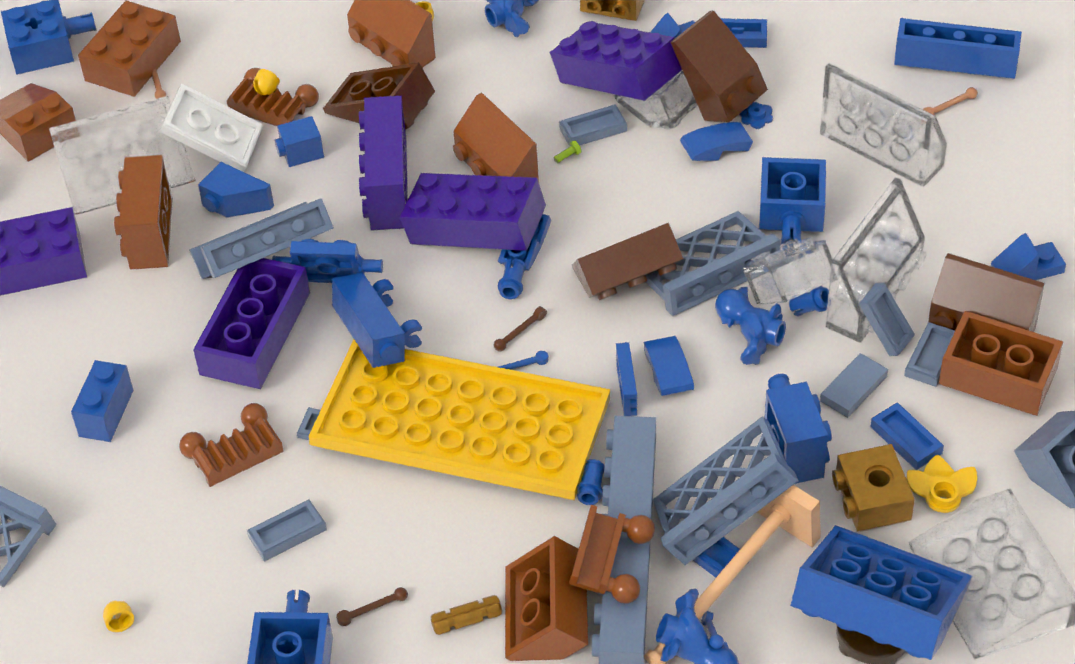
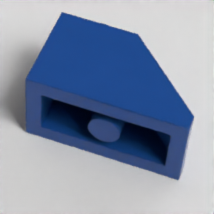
M220 162L198 184L202 206L208 211L216 212L226 218L268 211L274 207L270 184L223 162Z

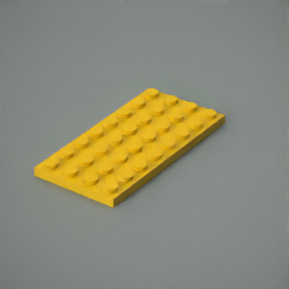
M353 339L308 436L309 444L320 448L575 501L578 484L581 482L586 461L590 458L610 401V389L405 349L404 362L373 368Z

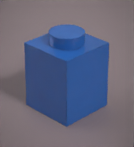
M312 116L277 125L279 138L274 139L279 157L285 156L289 167L324 158L321 135Z

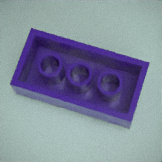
M595 21L583 23L579 30L570 37L561 40L559 45L550 51L560 83L643 101L682 71L671 45V41L675 37L618 27L616 25L601 24Z
M402 96L364 98V111H359L360 130L364 129V132L359 133L360 151H365V154L359 155L360 174L365 173V177H359L360 196H366V199H362L363 218H369L371 231L403 229L400 215L408 201L407 138Z
M421 173L400 215V220L410 244L527 251L546 203L537 178Z
M73 207L0 222V296L87 278L80 231Z
M262 258L236 270L193 349L199 375L256 389L262 388L310 294L306 267Z

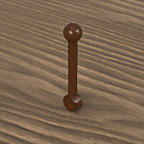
M541 306L537 307L533 315L503 339H496L493 346L495 350H505L506 344L536 320L544 319L547 310Z
M399 587L395 589L394 594L353 611L341 610L337 613V622L341 626H347L351 623L352 618L395 600L400 602L406 600L408 592L405 588Z

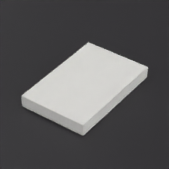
M181 83L159 132L219 162L244 172L264 125Z

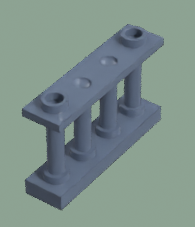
M320 198L310 203L303 202L189 249L201 279L211 275L213 278H216L291 246V241L301 242L304 239H310L329 231L334 227L323 200Z

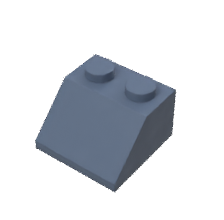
M1075 411L1057 412L1017 447L1014 452L1031 481L1067 507L1075 508Z

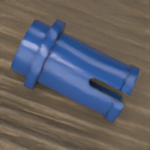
M512 258L506 261L503 278L499 280L497 285L500 295L506 299H515L523 291L522 278L526 267L524 262L517 258L514 259L513 268H511Z
M815 286L810 292L791 296L789 300L791 312L795 311V316L815 310L818 312L826 311L832 304V294L825 287Z
M589 459L586 461L581 482L578 484L577 497L585 505H594L603 497L601 483L605 466L599 460Z

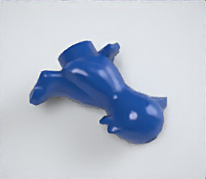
M486 0L490 4L485 6V16L492 27L495 28L503 24L506 30L513 32L514 37H519L521 34L527 33L530 28L528 22L521 17L524 7L533 6L539 0Z
M741 287L738 290L727 289L718 295L715 310L722 324H728L729 328L732 325H740L741 332L748 342L746 349L740 356V360L746 365H758L760 363V356L765 353L768 344L778 347L783 341L786 323L782 320L783 315L780 314V304L776 303L771 307L770 311L752 306L748 299V287Z
M690 589L676 600V616L666 613L662 617L656 633V641L665 644L661 652V661L667 662L676 655L694 664H739L737 656L729 649L727 642H724L723 646L719 649H714L710 646L706 630L695 613V603L699 595L697 589Z

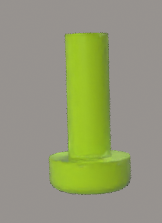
M576 141L570 142V147L554 156V160L559 163L574 153L579 155L582 152L580 145Z

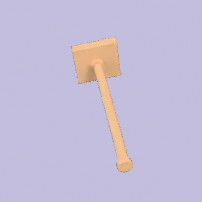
M792 485L760 509L757 513L767 519L697 599L695 603L697 618L700 619L778 527L813 547L821 538L820 501ZM659 643L654 650L649 649L644 655L645 660L649 664H666V662L660 660L665 644Z

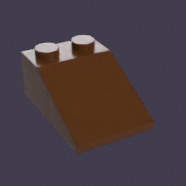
M715 11L706 13L671 41V45L704 121L730 122L768 90L755 60Z
M419 62L353 72L348 75L323 107L325 114L359 123V111H364V98L402 96L406 130L414 124L415 118L428 105V101L435 93V90Z

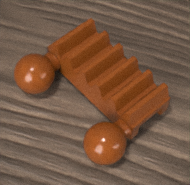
M251 68L245 73L244 79L227 99V106L247 117L277 126L292 122L297 114L303 115L305 108L312 107L318 102L319 93L313 85L303 84L297 88L294 98L291 97L288 91H285L282 95L278 88L270 95H260L253 86L254 78L260 68Z
M258 403L246 405L240 416L241 422L245 426L244 431L240 432L235 428L231 437L228 438L223 434L218 443L210 440L207 445L205 438L197 432L186 433L181 438L179 443L181 453L189 459H194L197 468H200L204 473L209 487L284 452L282 442L267 421L268 414L262 405Z
M591 505L569 585L603 595L608 591L612 593L616 601L623 604L631 603L640 594L638 580L630 574H622L616 578L610 577L621 532L627 533L632 542L645 544L653 538L655 525L645 515H637L629 519L625 518V514L619 513L618 518H613L596 513L598 506Z

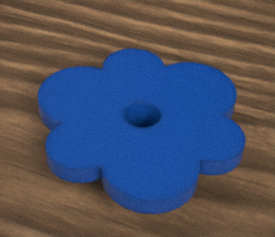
M753 102L739 114L742 117L741 122L743 124H750L755 129L763 128L765 123L773 121V116L771 115L772 107L759 104L758 102Z

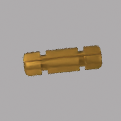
M497 595L482 598L483 602L481 603L476 600L450 608V613L441 611L432 614L431 624L434 632L440 635L449 632L450 627L453 626L455 629L481 622L485 616L488 619L500 616L502 614V607Z

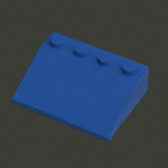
M835 525L800 567L790 606L800 609L810 617H820L836 623L841 629L854 630L870 636L875 642L880 644H890L906 650L911 656L932 660L948 632L971 583L972 575Z

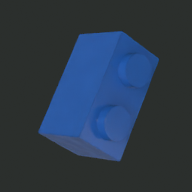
M94 361L71 410L79 437L111 442L134 391L127 365Z

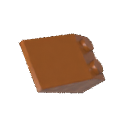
M30 83L0 99V134L28 162L79 134L72 106L56 91Z

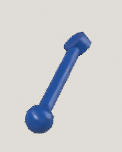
M538 351L534 357L498 367L512 370L534 363L545 365L548 363L549 356L545 351Z
M706 611L702 616L701 623L707 626L710 634V646L714 649H719L723 646L724 639L716 632L712 622L714 614Z

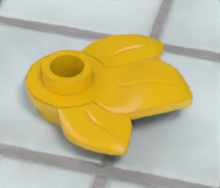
M935 455L926 465L924 472L908 470L907 482L914 493L926 499V503L931 509L941 513H949L960 506L961 498L974 492L977 484V472L975 467H965L954 472L941 456Z

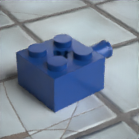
M59 0L41 1L1 11L8 48L16 75L74 62L69 42L71 35L97 31L92 12L66 19V16L62 15Z
M762 157L759 229L782 230L781 246L789 250V241L793 240L792 250H796L802 245L801 231L823 232L826 198V159Z
M776 374L768 380L769 389L766 390L765 419L772 428L787 465L795 472L798 478V482L795 484L824 478L825 463L830 461L827 442L832 440V434L828 421H822L820 416L821 406L817 394H811L807 381L790 385L789 377L786 374Z
M291 590L287 593L286 612H254L247 664H330L333 634L329 614L307 613L310 595L303 590H299L298 600L295 599L296 590Z

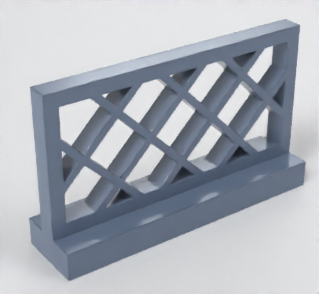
M736 211L676 239L680 251H688L687 256H683V260L676 263V265L683 266L682 271L675 270L659 276L658 271L646 275L648 280L646 283L665 301L666 310L674 316L719 295L724 290L732 289L782 265L780 239L774 234L766 236L744 215ZM735 224L742 228L741 231L725 230ZM705 238L715 239L714 244L698 242ZM722 239L738 241L737 245L721 244ZM744 241L753 242L747 246H743ZM695 252L711 253L709 258L694 257ZM717 254H727L719 259H716ZM690 266L700 267L689 272ZM663 279L672 280L670 282L662 284Z
M763 416L653 499L664 531V535L660 537L663 547L684 565L688 564L798 482L795 472L785 461L769 422ZM763 433L758 445L750 446L753 439ZM734 455L729 468L723 467L725 460ZM753 455L748 467L741 468L745 456ZM706 476L701 489L695 488L697 482ZM718 476H725L720 488L713 489ZM676 497H679L674 509H667L666 505ZM690 497H697L692 509L685 510Z
M0 486V516L2 523L0 525V534L4 535L5 546L0 547V556L7 555L8 560L0 572V586L5 587L43 533L49 536L57 524L46 508ZM23 527L30 530L23 541L11 544L9 531Z

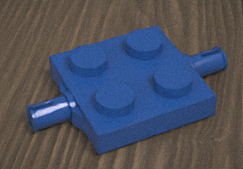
M304 239L301 242L291 241V257L274 255L272 257V260L306 267L308 282L332 283V278L362 272L364 274L365 272H383V259H364L359 255L356 243L345 240H337L333 243L318 242L313 239Z

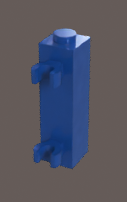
M363 272L332 278V306L373 368L404 362L405 345L409 348H416L422 345L418 335L410 336L413 332L422 330L419 322L412 319L399 326L387 307L393 304V299L389 294L382 295L385 291L393 290V285L388 279L379 280L372 286Z

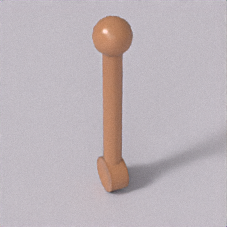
M154 69L152 77L156 88L155 98L163 100L166 98V92L162 90L157 70Z
M970 87L964 94L934 108L925 107L922 110V117L926 120L933 119L935 113L967 98L974 99L977 97L978 92L975 88Z

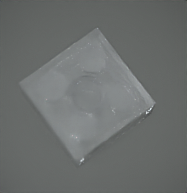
M811 237L798 241V239L788 241L779 246L780 251L772 254L770 251L751 258L753 264L743 268L756 304L785 303L840 277L826 240L813 242Z

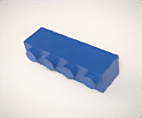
M900 18L894 65L1015 79L1022 31Z

